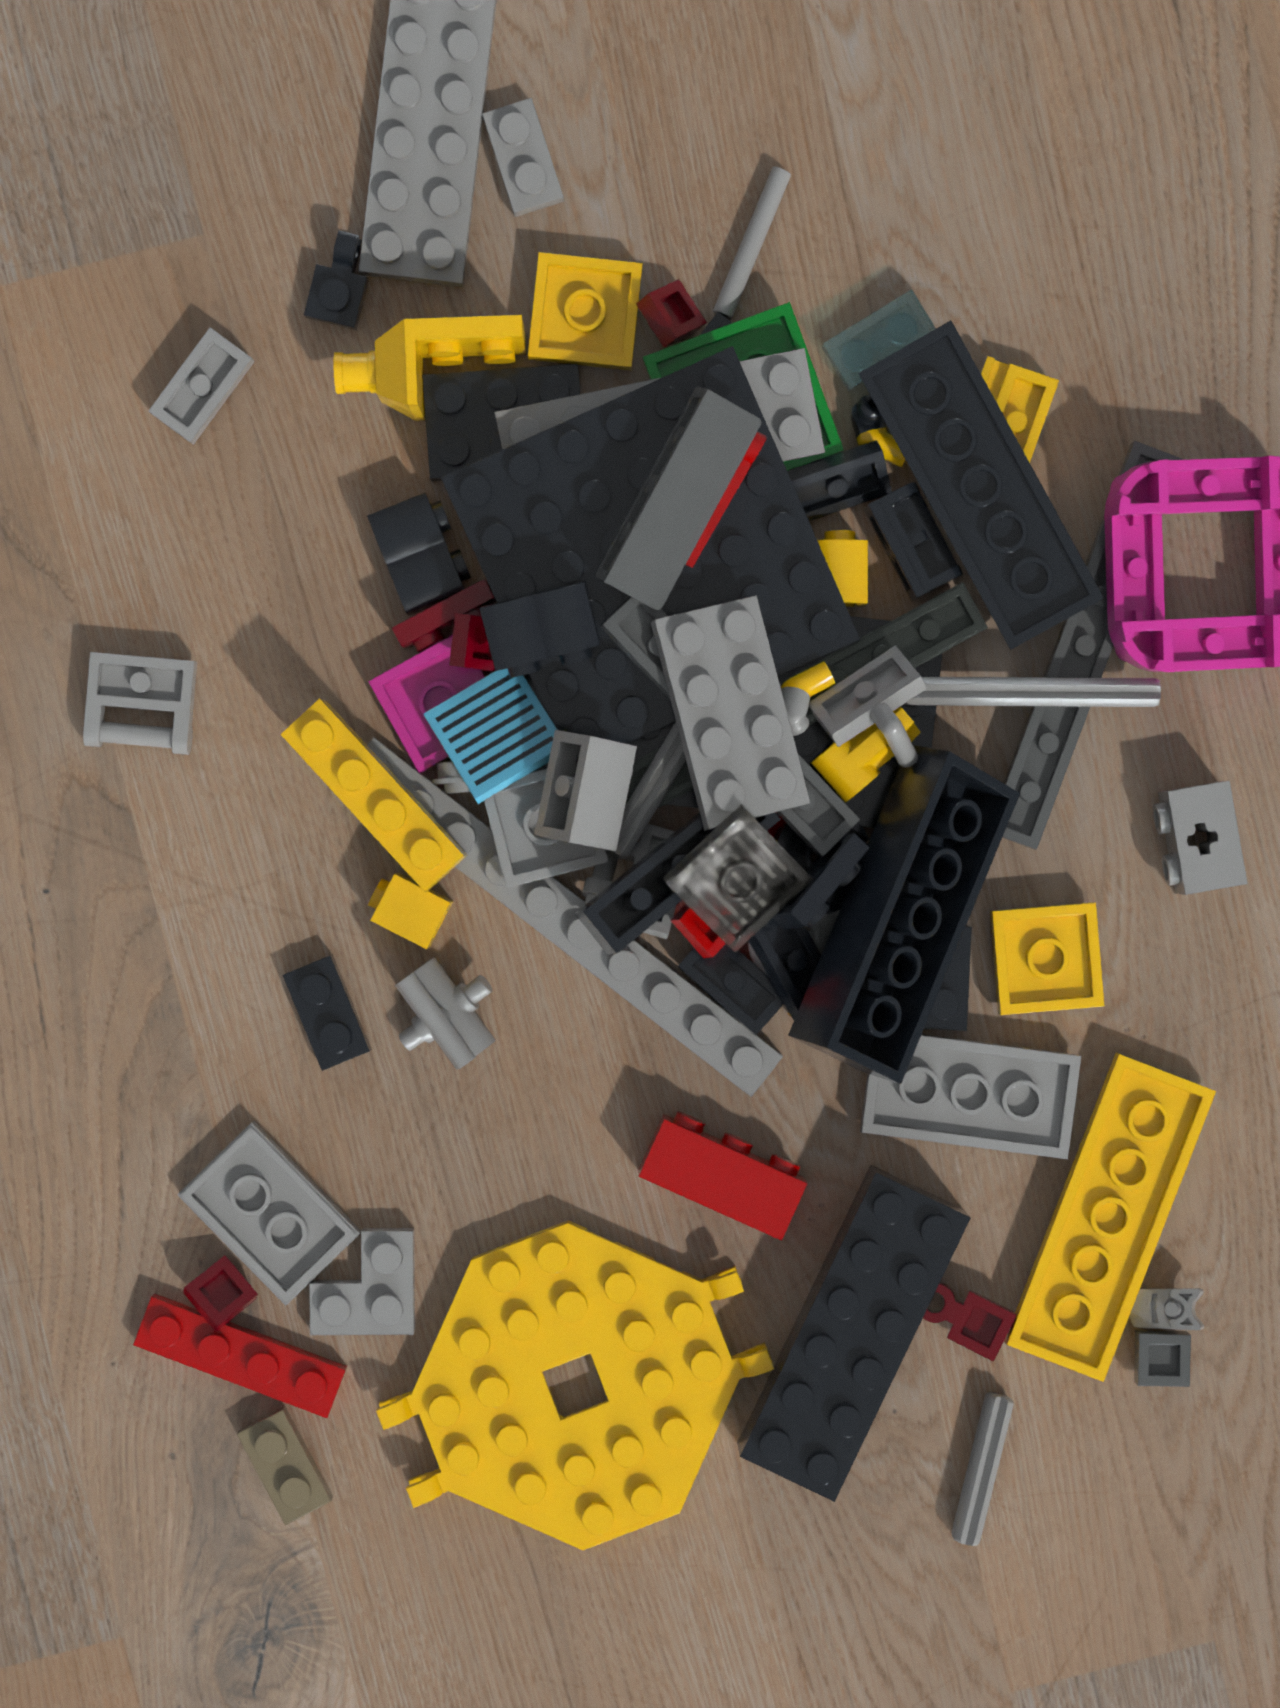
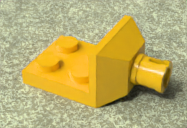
M522 315L403 319L375 340V351L349 354L334 352L335 391L337 394H346V392L376 393L383 404L415 421L425 420L422 377L424 375L423 358H432V364L437 366L463 364V357L484 356V363L488 364L515 362V355H526V334Z

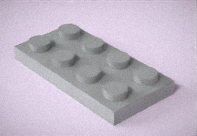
M757 595L652 621L651 626L704 831L736 823L735 819L737 817L744 821L809 804L810 799Z
M922 1034L901 1084L867 1073L860 1131L861 1133L1068 1159L1081 1056L1078 1054Z

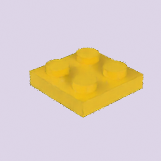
M539 252L528 360L632 371L638 314L636 303L639 301L643 263Z
M1095 902L990 911L999 1015L1105 1006Z

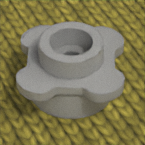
M452 762L436 763L438 779L432 780L433 785L444 784L445 794L470 792Z

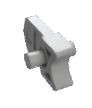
M1201 1288L1140 1289L1129 1317L1136 1328L1204 1329V1324L1196 1316L1195 1305L1204 1291Z

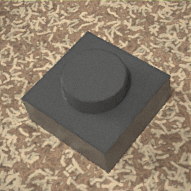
M1135 1330L1134 1382L1138 1386L1190 1387L1191 1335L1187 1331Z

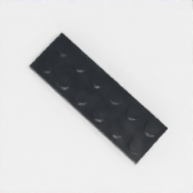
M951 320L858 373L1010 650L1104 599Z

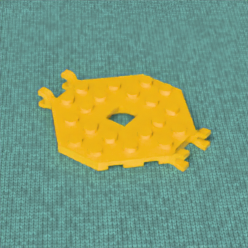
M569 1220L472 1257L414 1389L379 1402L380 1408L376 1409L383 1430L396 1426L419 1414L439 1465V1469L409 1479L410 1485L406 1487L413 1508L428 1503L449 1491L580 1550H586L679 1514L739 1379L758 1376L774 1370L765 1342L731 1356L711 1305V1301L725 1299L744 1292L736 1266L700 1279L687 1272H681L654 1260L653 1257L617 1241L613 1242L588 1231L587 1228ZM591 1354L607 1395V1401L568 1416L559 1415L543 1371Z

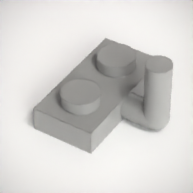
M896 645L809 702L813 715L838 747L875 723L883 733L901 767H910L918 760V754L904 726L893 711L927 688L921 675Z

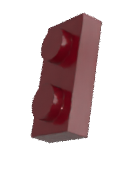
M483 579L392 627V630L401 647L406 650L414 645L416 651L421 652L445 639L442 630L454 624L455 613L481 616L480 607L497 601L487 582Z

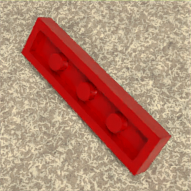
M158 1294L151 1296L133 1343L134 1346L324 1418H328L347 1369L346 1365L232 1322L226 1323L215 1332L197 1309Z

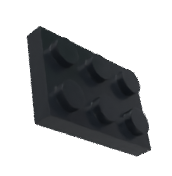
M578 364L422 375L430 480L442 481V476L502 450L495 412L580 395Z

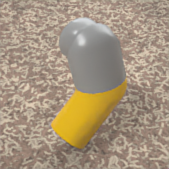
M824 661L786 680L780 687L793 736L802 734L809 726V719L806 717L811 696L836 684Z

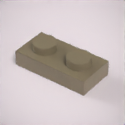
M286 1406L238 1431L237 1436L285 1526L332 1501L333 1495Z

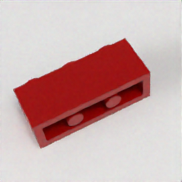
M677 1111L675 1118L663 1114L638 1169V1177L782 1241L808 1184L805 1177L798 1174L801 1166L776 1154H772L769 1161L750 1153L753 1144L725 1132L722 1140L703 1132L706 1125L704 1122L683 1112Z

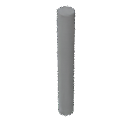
M772 167L714 306L713 312L715 314L720 312L727 319H732L790 180L791 174L782 168Z

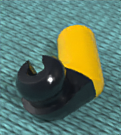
M870 395L861 397L852 407L851 422L858 445L877 440L883 451L884 459L898 467H902L906 459L892 434L888 433L886 423Z

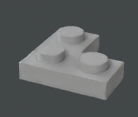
M363 1228L361 1231V1280H312L310 1282V1335H414V1228Z

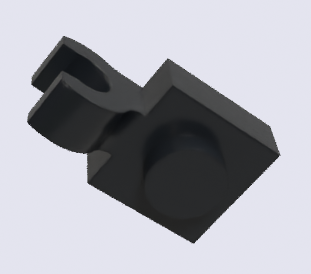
M339 230L333 251L332 267L316 264L304 312L306 318L357 331L369 282L367 277L354 274L362 246V240L359 239V235Z

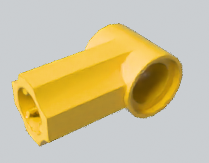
M897 708L893 712L901 721L912 742L921 732L903 708ZM874 723L840 747L833 742L811 764L841 799L847 802L881 773L879 768L889 761L894 754L883 733Z

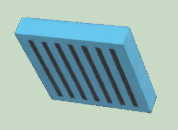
M508 669L491 673L424 713L425 719L477 804L549 762L554 732L557 729L524 676L510 678Z

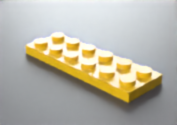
M1115 1053L1015 1313H1017V1316L1004 1340L1006 1345L1104 1382L1216 1091L1122 1054Z

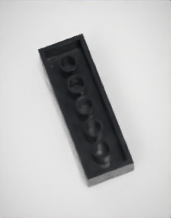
M915 745L913 746L918 754V760L910 767H899L867 844L869 849L860 861L861 870L852 880L788 1036L855 1069L899 1084L902 1083L1020 796V793L950 751Z
M870 1165L774 1365V1370L771 1371L737 1442L741 1458L835 1502L971 1219L963 1208Z

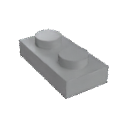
M532 98L482 113L514 217L564 202Z
M210 327L148 412L194 445L255 361Z

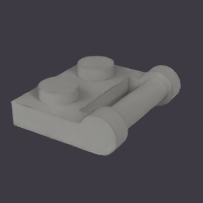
M90 652L83 729L84 745L102 747L103 742L162 747L172 748L173 754L189 755L193 739L192 720L197 662ZM105 706L174 712L173 728L105 722Z

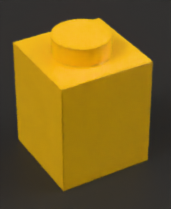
M396 873L390 882L382 878L368 903V906L376 909L370 921L424 949H428L453 901L431 889L424 892L415 881L400 873Z

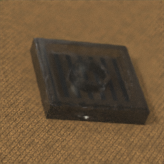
M741 804L664 876L663 880L734 952H737L805 888L813 878Z

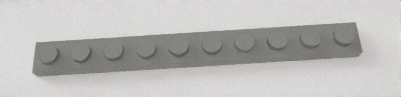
M372 738L368 747L468 854L455 866L458 870L750 1097L754 1095L782 1059V1054L759 1036H754L732 1015L637 941L633 940L617 954L607 955L575 915L584 906L585 901L556 878L549 877L506 888L491 828L448 794H445L438 786L433 785L429 779L376 738Z

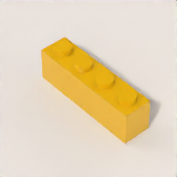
M319 698L280 734L424 892L433 888L468 855L327 701Z

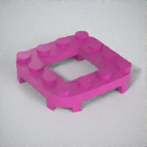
M1280 457L1165 459L1139 464L1122 475L1117 476L1110 486V492L1105 504L1104 521L1108 630L1118 658L1130 663L1134 667L1150 672L1280 667ZM1254 511L1256 615L1165 619L1162 514Z

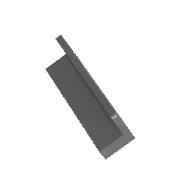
M696 387L600 564L595 577L655 610L662 609L760 428V418L709 389Z

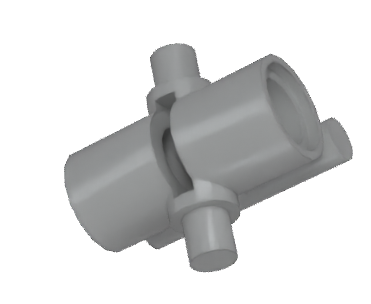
M433 957L395 985L416 1014L411 1020L412 1025L399 1034L401 1043L409 1051H412L424 1041L431 1043L435 1040L457 1070L468 1064L496 1041L475 1012L479 1008V1001L493 991L484 976L479 975L467 985L459 983L456 986L437 959Z

